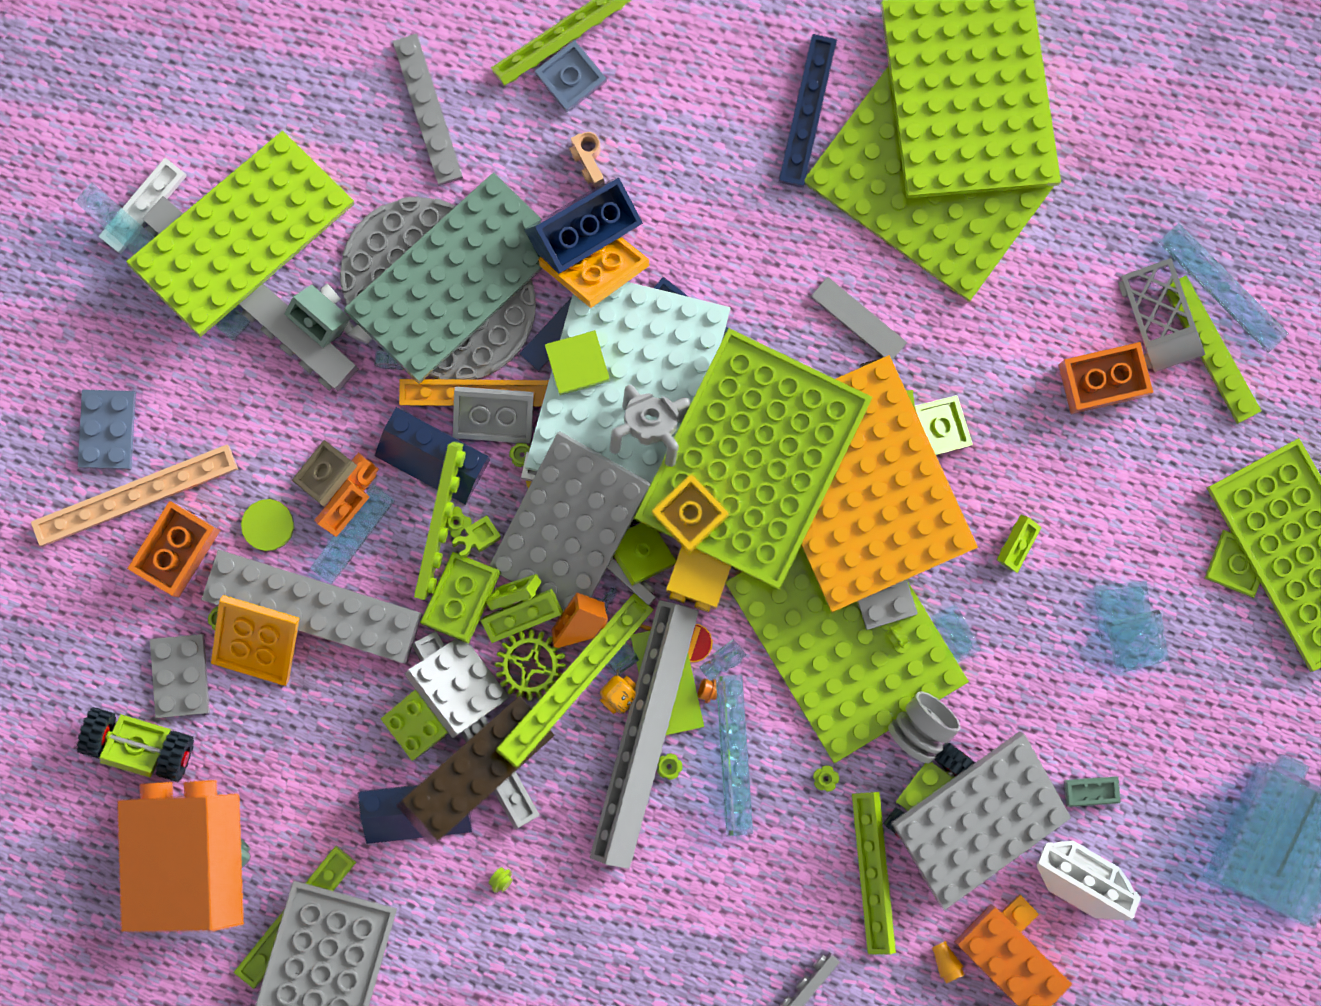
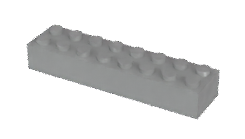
M219 549L201 599L219 605V600L225 595L299 618V631L407 664L423 615L414 610Z

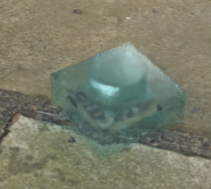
M625 643L607 664L619 676L639 661L635 652Z

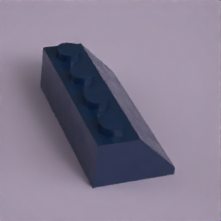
M618 177L595 187L525 228L524 231L536 253L557 273H561L640 226L643 222Z
M397 407L382 432L374 455L380 460L438 490L448 444L453 441L464 444L462 451L466 452L463 466L458 467L456 476L460 478L457 492L452 494L453 499L464 505L467 504L491 460L489 456Z
M418 785L358 792L360 820L366 844L424 838L396 806ZM469 813L446 835L471 833V814Z

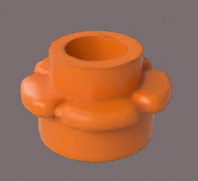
M704 678L698 689V698L703 699L707 704L710 702V699L715 700L719 693V685L716 684L714 678L710 680Z

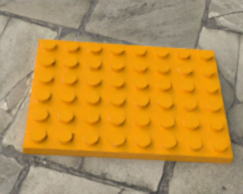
M890 355L836 378V380L873 398L801 544L831 613L978 548Z

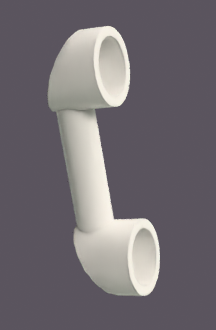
M328 284L321 288V293L334 304L341 300ZM349 321L344 329L348 336L360 342L369 343L372 340L358 324L354 327Z

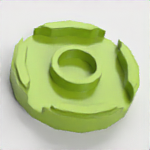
M272 499L259 500L251 504L244 512L241 521L242 534L246 541L254 548L263 551L277 550L285 546L291 539L295 528L293 516L289 508L281 502Z

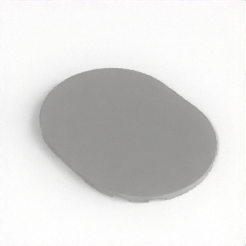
M419 196L406 197L382 205L368 214L351 233L342 255L340 282L347 305L456 206L440 199L421 198ZM532 280L525 284L428 376L436 379L475 380L488 376L507 365L525 345L533 327L536 298Z

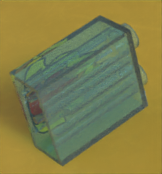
M1279 754L1275 764L1257 761L1203 876L1297 924L1315 929L1321 917V787L1305 780L1309 771L1307 765L1289 756Z

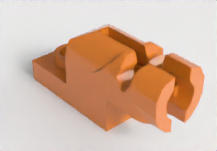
M359 452L351 460L357 467L315 518V522L335 537L340 534L370 498L365 489L374 480L379 470L374 463L364 458Z

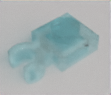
M732 639L713 654L714 658L712 660L706 661L699 668L710 681L722 669L727 671L729 668L737 666L742 658L746 656V653Z

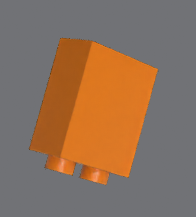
M217 780L183 782L184 796H173V782L139 784L140 798L117 800L121 932L213 931L244 925L239 794H217Z

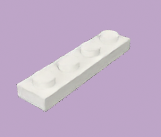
M164 158L99 237L118 253L122 254L147 224L142 218L162 196L168 199L187 175L167 158Z

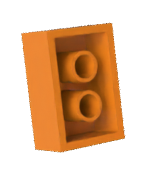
M1141 342L1064 359L1058 364L1070 414L1144 398L1153 393Z
M169 501L127 569L171 596L180 597L221 530L178 504Z

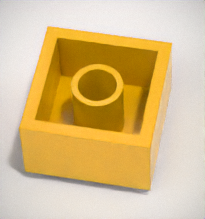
M690 474L652 510V515L688 553H691L728 518L729 512Z

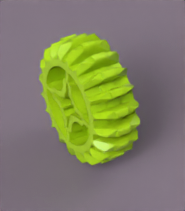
M529 630V638H525L523 631L519 632L521 639L519 641L511 635L509 637L513 643L511 646L505 642L502 643V647L507 649L506 654L497 652V656L504 658L503 662H495L496 667H503V671L496 673V676L506 677V680L502 681L500 685L505 687L510 683L511 687L507 691L508 694L511 695L517 689L519 690L517 697H523L525 692L527 693V701H532V693H536L538 700L543 697L541 691L545 690L547 693L551 684L554 685L555 678L561 677L562 674L558 673V668L566 669V664H558V660L565 658V654L556 655L555 651L560 648L550 646L553 642L552 636L546 642L543 641L545 633L542 631L539 633L538 639L534 638V630ZM534 643L533 649H531L528 656L522 658L512 655L520 646ZM542 646L549 652L552 658V669L543 666L539 661ZM534 656V659H536L535 664L538 663V667L544 670L532 669L528 673L525 671L527 667H524V664L519 663L518 660L530 661ZM509 662L520 666L522 669L520 685L510 674ZM541 673L549 676L540 686L527 688L534 674Z

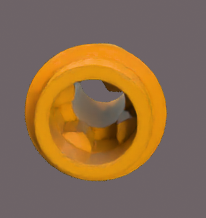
M946 941L932 947L940 979L943 978L945 983H949L965 975L962 969L964 968L963 964L949 948Z

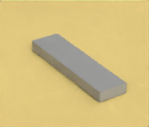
M829 277L812 294L811 298L882 357L890 355L893 360L907 344L903 338Z

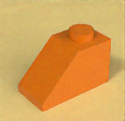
M576 592L551 629L553 646L561 648L594 638L599 630L603 629L607 624L608 615L606 614L605 603Z

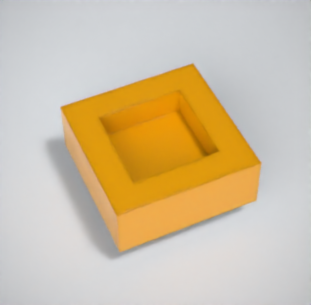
M1020 894L1001 912L1020 932L1039 915Z

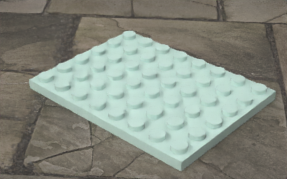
M630 282L625 283L592 308L588 307L573 294L560 340L596 330L610 382L559 396L553 371H551L525 468L538 471L556 434L560 431L652 483L667 452V447L662 441L643 445L629 433L622 437L620 452L617 454L610 452L612 430L624 424L625 410L622 408L624 389L627 385H632L640 395L653 394V397L660 399L663 396L671 402L681 398H688L691 405L723 340L731 307ZM645 416V418L649 421H655L658 419L656 416ZM679 422L677 423L676 432L672 435L673 438L681 425Z

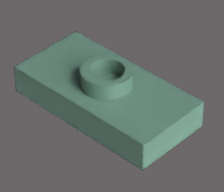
M1118 776L1064 780L1066 807L1121 803Z

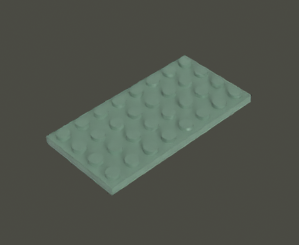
M493 172L344 308V311L420 384L543 269L539 265V258L541 257L536 253L524 231L525 228L541 220V218Z

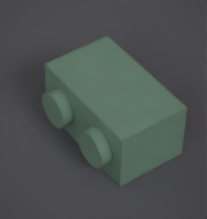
M312 284L293 296L284 313L323 348L342 335L351 319Z

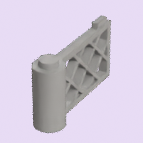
M1172 258L1121 276L1123 281L1118 282L1123 298L1129 297L1148 352L1144 354L1148 369L1153 368L1154 372L1205 355ZM1169 266L1171 277L1167 284L1153 279L1159 269ZM1141 277L1148 281L1142 293L1131 289L1128 280ZM1173 280L1176 288L1170 286ZM1151 282L1164 288L1158 301L1145 295ZM1168 290L1179 294L1180 300L1175 308L1162 303ZM1134 295L1139 296L1137 303L1135 301ZM1143 299L1156 304L1150 317L1141 314L1138 310ZM1181 304L1185 313L1179 310ZM1160 306L1173 312L1167 325L1153 319ZM1176 314L1187 318L1190 327L1179 331L1170 326ZM1142 318L1147 320L1145 327ZM1151 322L1165 328L1160 338L1149 341L1146 332ZM1168 330L1174 332L1166 335Z

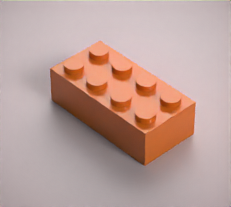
M992 904L954 941L1017 1006H1052L1073 985Z

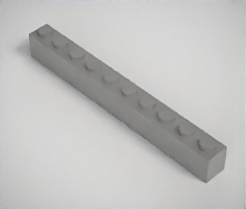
M162 196L142 219L148 224L145 229L156 237L183 213ZM264 284L239 304L244 309L241 312L242 315L251 323L257 320L263 325L260 330L271 340L274 337L280 340L282 344L279 347L290 357L293 354L297 355L301 359L298 364L309 374L314 370L320 376L318 382L330 391L334 388L339 392L359 370L352 361L331 343L324 348L321 347L284 315L288 305Z
M659 600L635 687L636 696L629 709L589 857L603 864L630 869L696 625L698 610Z

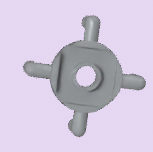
M627 385L624 389L622 408L625 410L624 424L612 430L610 452L613 454L619 453L622 437L630 433L643 445L662 441L667 447L665 464L669 467L674 466L678 443L672 435L676 432L677 423H682L690 407V400L688 398H681L671 402L663 396L660 399L653 397V394L640 395L634 386ZM645 416H656L658 419L655 421H649L645 418Z

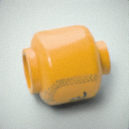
M614 675L600 689V696L602 698L599 701L613 714L616 712L624 714L630 708L636 696V683L627 675L624 678Z

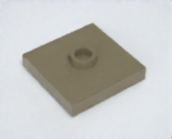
M324 440L292 481L325 507L357 465Z

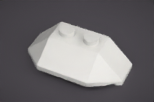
M1075 841L1046 843L1036 866L1048 891L1094 918L1125 921L1133 919L1140 896L1137 892H1134L1130 882L1119 867Z

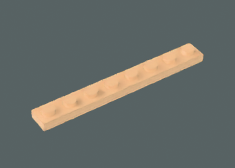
M224 445L31 521L39 546L44 547L238 470L230 446Z

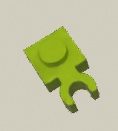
M486 515L465 528L467 536L456 537L452 541V546L465 545L466 548L459 553L460 558H465L470 554L472 548L475 547L480 553L501 540V535Z

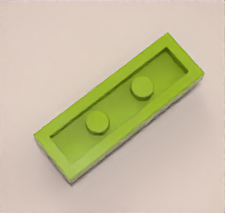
M549 589L535 595L527 602L520 601L506 609L486 615L480 621L491 643H494L558 617L563 613V610L553 590Z

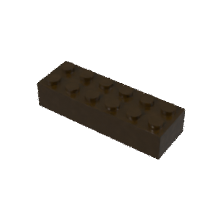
M521 696L517 697L396 805L431 846L443 838L555 736L549 730L517 768L496 751L532 710Z

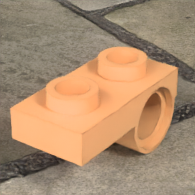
M592 132L575 135L571 138L572 147L569 150L576 162L581 161L584 167L581 172L587 184L592 182L594 187H597L604 183V177L594 161L600 154L599 138ZM586 142L595 144V148L589 152L584 151L581 147Z

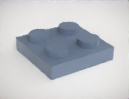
M575 40L535 70V75L567 113L607 82V78Z

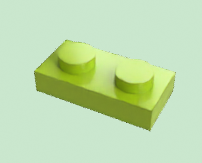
M1020 514L996 560L1007 569L1018 573L1042 527L1028 516Z
M537 574L496 587L486 601V604L492 611L501 607L506 609L521 600L527 602L536 595L535 591L541 584V580Z

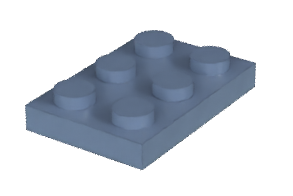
M82 390L78 450L79 468L132 469L135 391Z

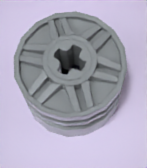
M921 691L917 692L906 705L907 712H900L897 715V719H894L889 724L888 729L892 738L906 753L920 762L931 763L936 758V754L942 751V743H949L960 731L961 726L956 716L945 704L934 696Z

